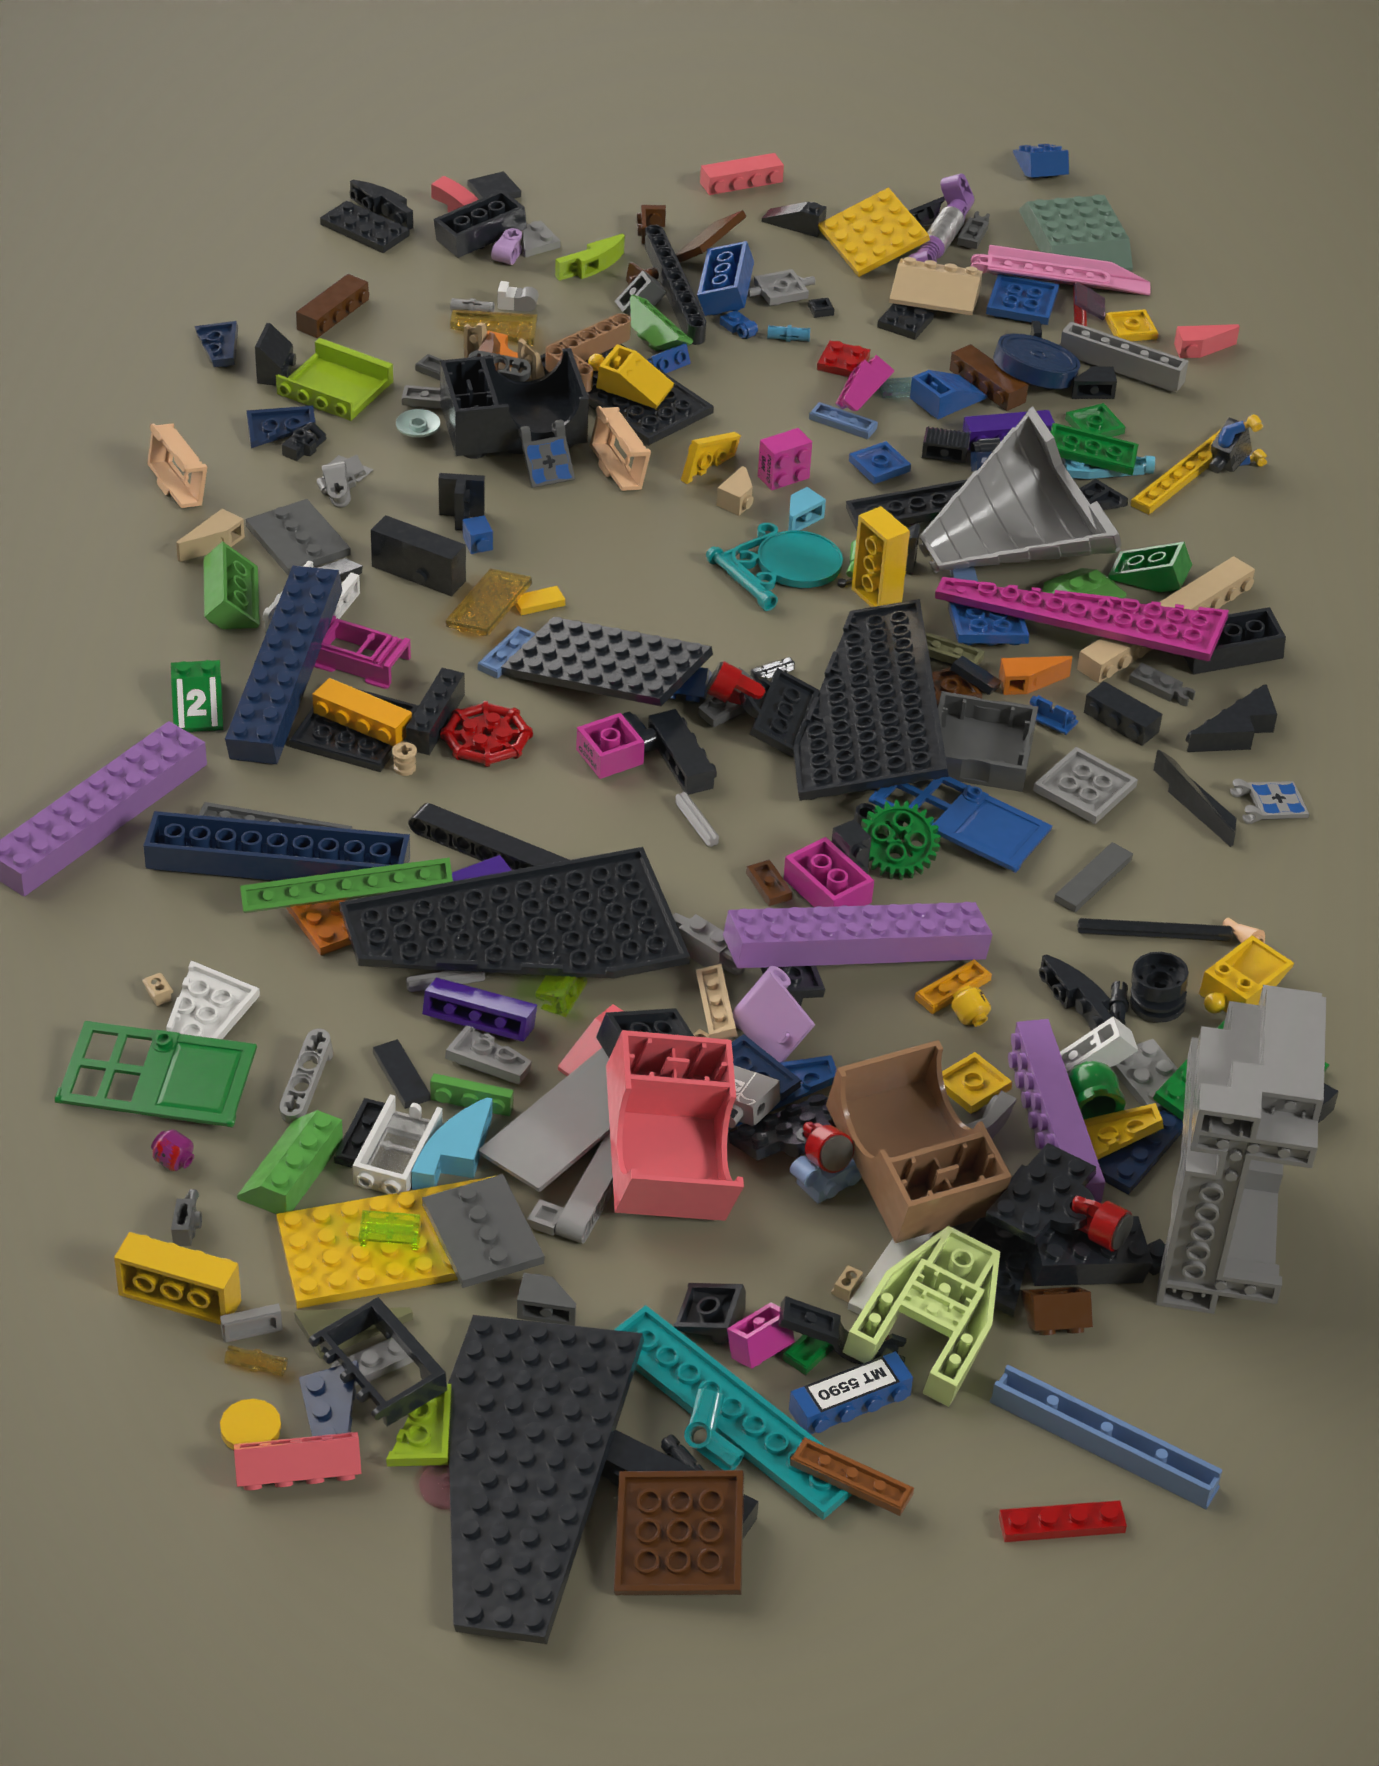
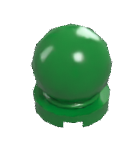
M1087 1060L1072 1068L1068 1077L1083 1120L1124 1110L1126 1101L1123 1093L1119 1090L1118 1078L1107 1064Z

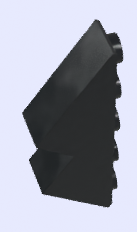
M1267 684L1262 685L1258 689L1255 688L1244 698L1238 699L1232 706L1223 709L1212 719L1206 720L1204 724L1195 730H1191L1185 739L1188 743L1187 752L1251 750L1254 733H1274L1278 714Z

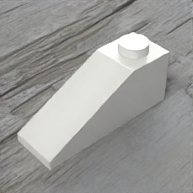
M1113 1016L1062 1050L1060 1054L1067 1074H1069L1075 1065L1087 1060L1102 1062L1109 1067L1115 1066L1136 1053L1138 1048L1132 1031Z

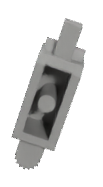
M678 913L673 914L691 959L704 967L722 964L723 971L732 972L734 975L743 974L745 968L736 967L723 937V930L697 914L690 919Z

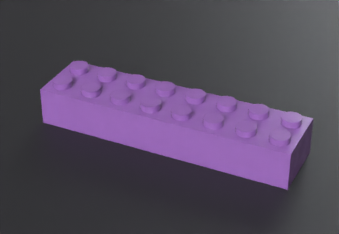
M1049 1019L1017 1022L1015 1033L1011 1034L1012 1052L1008 1053L1009 1067L1014 1068L1015 1085L1022 1092V1106L1028 1110L1029 1127L1031 1129L1034 1128L1036 1148L1042 1149L1047 1143H1050L1096 1166V1175L1085 1187L1091 1191L1095 1201L1101 1203L1105 1180Z

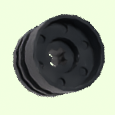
M1150 952L1140 956L1134 962L1130 1004L1131 1009L1137 1016L1146 1021L1161 1023L1177 1019L1184 1012L1189 976L1186 963L1176 955L1166 952Z

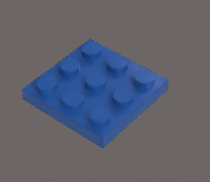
M998 274L987 305L986 314L994 317L1010 318L1015 321H1040L1041 325H1048L1058 294L1059 284Z
M953 602L948 604V611L958 643L972 645L974 643L996 645L1004 643L1015 646L1029 643V632L1023 618Z

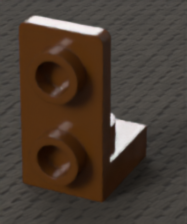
M641 205V213H637V236H641L642 244H645L646 227L650 225L665 227L666 205Z

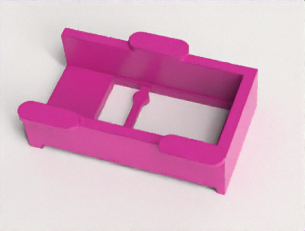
M333 616L314 667L328 672H333L336 669L365 678V683L387 689L391 684V667L398 658L406 660L411 658V642L409 638L400 639L393 637L390 634L336 619V616ZM335 638L361 647L357 652H352L333 646L331 643ZM365 648L375 651L371 657L361 653Z

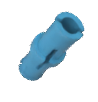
M768 325L767 339H783L786 342H790V340L810 342L811 328L792 327V325H787V327Z

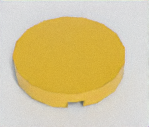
M254 1398L240 1400L230 1405L223 1413L220 1420L221 1438L226 1446L234 1450V1444L278 1440L281 1429L280 1414L273 1405L264 1400Z

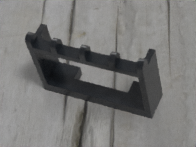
M379 1297L313 1334L308 1340L313 1347L320 1345L321 1351L324 1353L323 1359L327 1364L338 1360L345 1368V1371L340 1374V1379L343 1383H348L353 1379L358 1383L362 1390L357 1393L356 1398L360 1402L371 1399L377 1405L371 1415L375 1420L383 1418V1422L387 1427L447 1391L445 1371ZM373 1325L376 1326L386 1339L392 1337L419 1367L420 1377L422 1378L420 1382L388 1401H385L338 1347Z

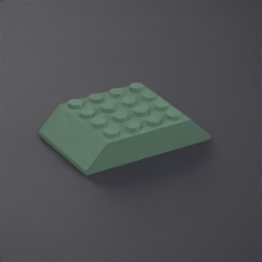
M1105 195L1075 196L1074 198H1055L1051 200L1038 199L1027 201L1020 207L1019 212L1040 252L1108 261L1128 271L1133 270L1129 237Z

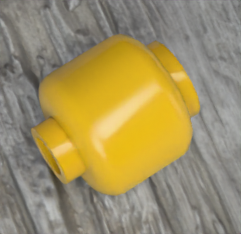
M965 986L953 995L954 1000L951 1007L963 1025L973 1024L974 1027H978L988 1020L987 1015L991 1011V1005L982 990L977 987Z

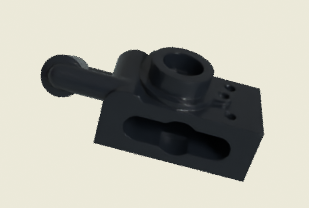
M309 422L302 429L295 430L293 435L282 444V455L298 461L303 456H312L317 451L316 448L327 439L326 433L315 423Z

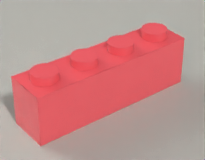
M775 153L701 165L700 184L708 195L781 183L783 182L784 164Z
M358 1432L234 1444L237 1487L243 1486L244 1490H258L262 1488V1484L275 1483V1487H288L293 1485V1481L306 1480V1484L323 1483L324 1478L337 1477V1481H348L355 1479V1475L362 1474Z

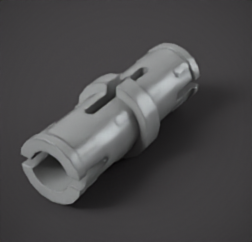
M452 298L450 310L451 312L469 313V315L473 316L475 314L493 316L495 304L494 302L476 301L474 298L470 300Z

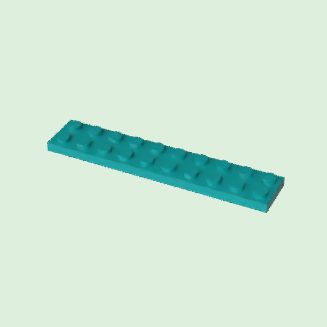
M647 1305L614 1329L643 1333L644 1343L635 1370L691 1415L698 1388L724 1394L725 1397L716 1432L742 1450L747 1460L822 1520L853 1495L791 1466V1457L804 1437L820 1445L823 1444Z

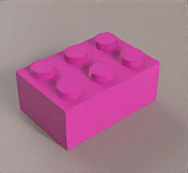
M824 837L785 856L783 879L813 907L865 906L872 903L874 880L828 838Z

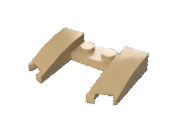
M478 323L477 327H471L469 324L464 326V358H468L470 353L477 351L488 336L485 323ZM521 338L518 340V358L527 360L531 366V376L526 381L537 380L544 376L540 355L538 352L535 353L526 344L527 342ZM499 362L498 370L504 369L506 365ZM520 368L518 373H522L524 368Z

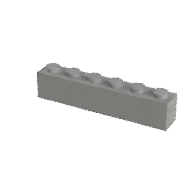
M1070 322L1062 331L1060 346L1073 353L1078 360L1090 365L1113 366L1115 372L1126 377L1135 378L1147 384L1176 393L1185 383L1188 360L1074 322Z

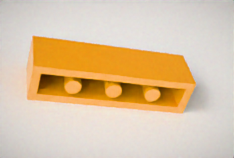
M328 678L312 694L313 713L392 746L401 743L406 738V726L412 718L411 711L331 678Z

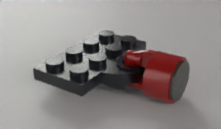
M725 661L719 662L706 686V693L724 703L729 701L742 705L744 710L755 718L749 734L793 757V748L795 744H799L808 723L805 721L814 697H818L820 690L779 668L776 669L771 681L760 676L751 679L741 674L742 670Z
M823 1094L812 1095L804 1102L788 1105L785 1107V1110L775 1114H767L756 1125L743 1124L737 1130L728 1133L729 1141L732 1145L757 1161L779 1151H783L795 1158L800 1157L804 1153L814 1165L826 1172L836 1173L847 1167L854 1154L852 1139L849 1135L836 1128L826 1107L828 1097Z
M1047 1143L986 1211L985 1218L986 1221L1033 1245L1040 1240L1050 1227L1060 1233L1072 1235V1231L1078 1229L1088 1234L1089 1240L1110 1251L1117 1250L1123 1245L1133 1225V1216L1130 1211L1110 1201H1106L1103 1204L1095 1201L1091 1191L1085 1187L1096 1175V1166L1050 1143Z

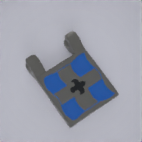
M556 420L552 423V429L555 434L553 438L531 441L529 426H523L518 429L531 488L575 480L563 420Z

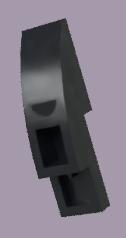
M359 180L350 181L349 193L353 201L375 214H384L395 223H399L406 228H413V210L407 206V199L373 183Z
M1047 954L1042 956L1039 976L1049 986L1054 997L1062 1003L1065 1009L1075 1006L1077 1012L1088 1022L1091 1030L1112 1017L1108 1012L1110 998L1094 981L1060 959Z

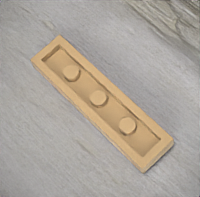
M722 964L697 969L696 974L710 1038L729 1039L737 1037Z

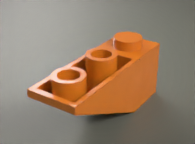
M1072 656L1001 658L999 680L1002 681L1003 695L1029 694L1070 677Z

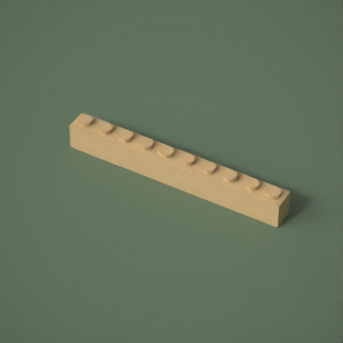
M1233 556L1160 601L1161 606L1175 608V604L1184 605V609L1198 610L1199 607L1220 609L1222 605L1251 589L1254 584L1255 569ZM1102 637L1080 651L1077 670L1095 682L1100 683L1106 678H1110L1122 668H1126L1138 658H1142L1152 649Z

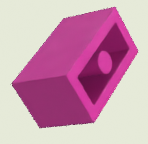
M770 1302L727 1328L732 1359L752 1369L795 1342L792 1330L778 1326L779 1306Z

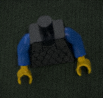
M1257 415L1249 416L1246 422H1243V420L1237 421L1230 417L1227 419L1211 445L1213 458L1209 464L1211 471L1220 473L1224 469L1234 472L1239 466L1250 465L1253 461L1260 467L1267 464L1265 459L1267 455L1263 450L1257 449L1250 455L1252 448L1249 427L1253 432L1263 428L1262 421Z

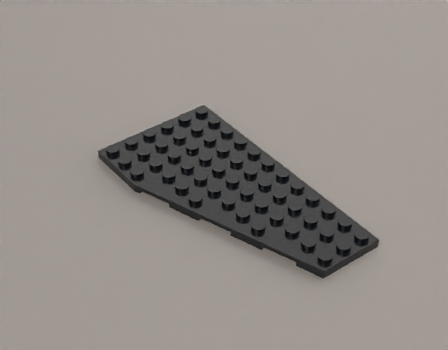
M920 599L850 611L843 627L841 640L836 651H833L825 670V678L818 697H814L805 721L808 723L799 744H795L793 748L799 801L949 777Z
M643 847L339 902L340 912L358 966L614 979L690 964L689 952Z
M473 1315L448 1382L452 1388L449 1429L453 1625L456 1632L540 1644L548 1643L644 1343L643 1333Z

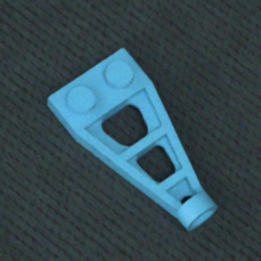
M1136 456L1133 475L1153 474L1155 470V456ZM1065 459V468L1072 478L1095 479L1132 476L1100 467L1092 468L1088 464Z

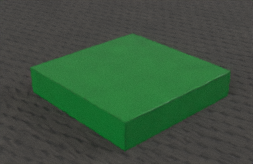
M1104 403L1066 412L1065 420L1073 428L1109 437L1125 434L1126 427Z

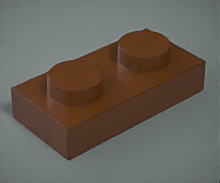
M770 859L747 866V876L768 906L792 900V890Z

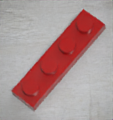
M1120 1500L1000 1509L999 1521L1004 1542L1125 1533L1127 1528Z

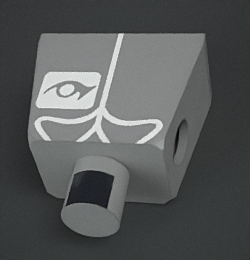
M734 1065L736 1099L730 1115L729 1128H734L738 1122L751 1126L756 1125L780 1102V1080Z

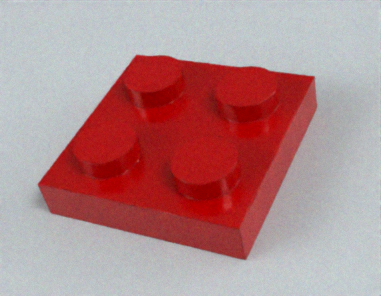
M830 340L817 363V370L849 377L851 372L864 359L868 361L871 349Z

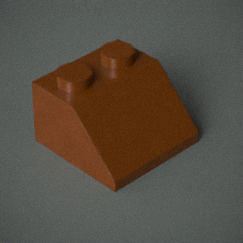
M1078 1286L1021 1290L1028 1326L1032 1330L1038 1331V1335H1054L1057 1329H1066L1067 1333L1071 1334L1084 1333V1328L1093 1327L1090 1291Z

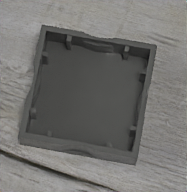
M942 691L938 713L949 777L964 783L1023 792L1038 707L1005 701H989L974 696Z

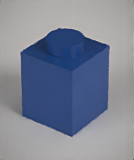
M485 515L463 519V539L471 554L493 550V531Z

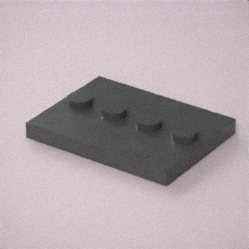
M308 499L245 519L246 527L288 576L293 565L304 566L307 561H312L313 567H317L351 555L349 545Z
M503 1174L422 1197V1205L462 1288L544 1264L545 1256Z

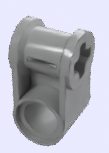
M345 461L322 465L327 492L332 504L339 508L347 506L351 500Z

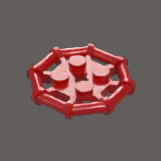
M483 701L481 704L464 709H454L448 723L440 730V737L446 741L453 752L454 758L485 764V767H490V764L510 758L518 759L522 756V750L527 741L533 737V729L523 720L519 709L488 703V701ZM482 713H483V715H481V716L474 717V718H471V719L468 718V717L475 716V715H478V714H482ZM514 723L518 729L512 730L510 725ZM458 724L463 726L461 730H455ZM517 740L515 744H509V741Z

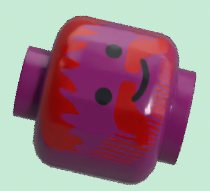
M175 1129L160 1132L152 1142V1157L169 1171H178L182 1167L185 1169L194 1159L193 1142Z

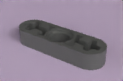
M479 350L473 351L468 356L470 358L493 355L494 364L501 362L506 365L504 369L498 371L506 378L514 381L524 382L531 376L530 363L525 359ZM520 368H524L522 373H518Z

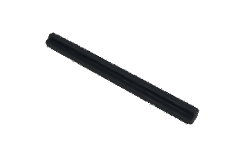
M1080 918L1077 924V930L1080 934L1231 941L1233 936L1232 927L1225 925Z

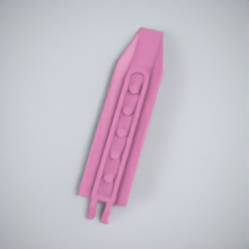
M989 245L988 255L973 254L970 267H976L978 270L983 271L982 274L985 272L993 275L1002 274L1056 284H1082L1085 287L1150 296L1149 281L1113 262Z

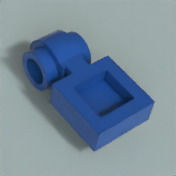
M732 311L720 317V325L732 334L737 332L740 338L748 339L755 336L758 332L757 324L738 311Z

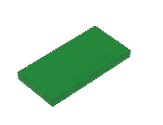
M1057 423L1052 424L1050 432L1055 439L1061 458L1133 475L1139 444Z

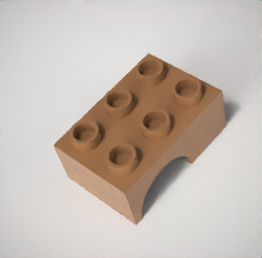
M939 1040L838 1067L826 1103V1107L837 1129L849 1135L853 1141L854 1154L852 1158L895 1243L943 1230L947 1226L953 1227L986 1217V1211L1008 1188L1012 1178L983 1122H977L976 1126L972 1129L967 1127L956 1115L949 1101L943 1081L941 1065L943 1047Z

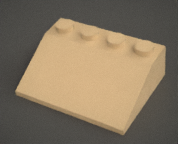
M905 257L899 261L889 303L972 315L980 295L983 271L978 270L976 267L960 268L951 263L941 265L932 260L921 262L916 261L912 257Z

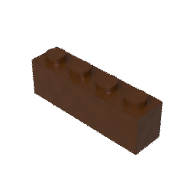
M351 274L342 277L296 311L297 330L319 338L369 300L368 281Z
M972 344L951 353L950 371L965 378L1001 408L1009 411L1026 403L1028 384L1003 371L993 359Z

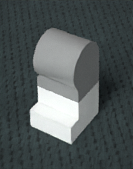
M501 281L498 288V309L530 312L536 307L539 297L538 291L533 287H525L523 289L509 287V282Z

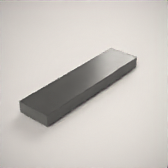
M1113 842L1110 843L1055 894L1054 901L1076 913L1132 860L1133 853Z

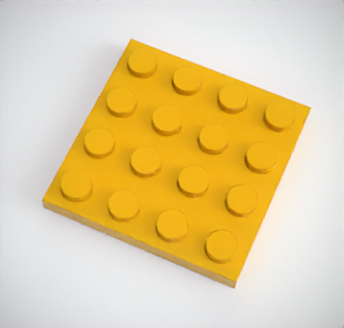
M889 187L818 224L822 234L858 277L930 240L929 234Z

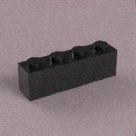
M446 668L440 669L406 726V742L415 745L417 753L430 756L440 739V730L446 726L452 716V711L458 708L465 696V673Z
M676 709L649 715L648 728H653L658 735L660 744L658 751L682 790L690 795L714 789V778L717 777L716 767L713 763L709 762L704 748L699 746L695 734L691 733L688 729L685 718H681Z

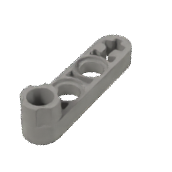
M314 1029L307 1034L279 1106L282 1119L287 1123L291 1124L296 1118L306 1115L326 1061L331 1060L333 1057L331 1038L324 1029ZM312 1060L317 1065L312 1069H306L303 1067V1064ZM298 1083H307L309 1085L305 1091H296L294 1089ZM294 1099L297 1100V1109H294L292 1112H288V1110L293 1109V1106L295 1104Z

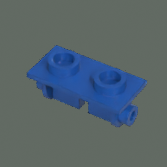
M681 344L653 355L648 359L652 365L664 373H669L691 364L687 344Z
M1040 695L1037 697L1032 696L1030 705L1038 707L1037 722L1064 735H1067L1078 724L1079 721L1076 720V715L1073 714V711L1056 705L1053 709V702L1042 698Z

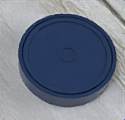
M1006 334L1001 336L993 355L997 366L1009 375L1024 382L1046 388L1063 389L1071 387L1080 369L1078 358L1064 347L1049 340L1026 334Z

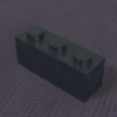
M1103 681L1086 695L1085 714L1143 746L1159 733L1163 714L1109 683Z

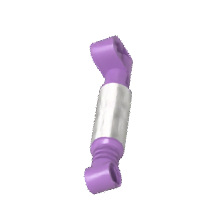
M960 173L942 178L941 190L948 206L942 209L927 231L930 240L920 245L917 253H912L909 257L921 262L926 260L937 262L936 259L945 253L963 226L965 216L975 201L964 174Z

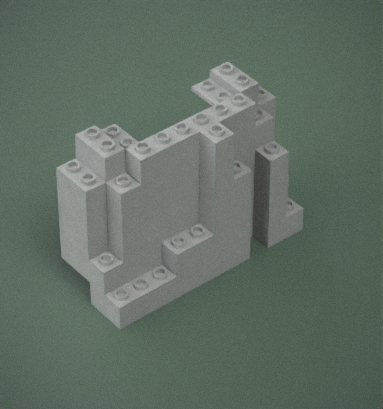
M1263 985L1259 1005L1229 1001L1223 1029L1201 1026L1199 1038H1191L1187 1058L1181 1158L1172 1195L1170 1227L1158 1277L1156 1305L1214 1314L1218 1296L1277 1304L1282 1287V1276H1279V1265L1275 1264L1278 1192L1283 1176V1164L1312 1168L1318 1148V1120L1324 1101L1326 997H1322V993Z

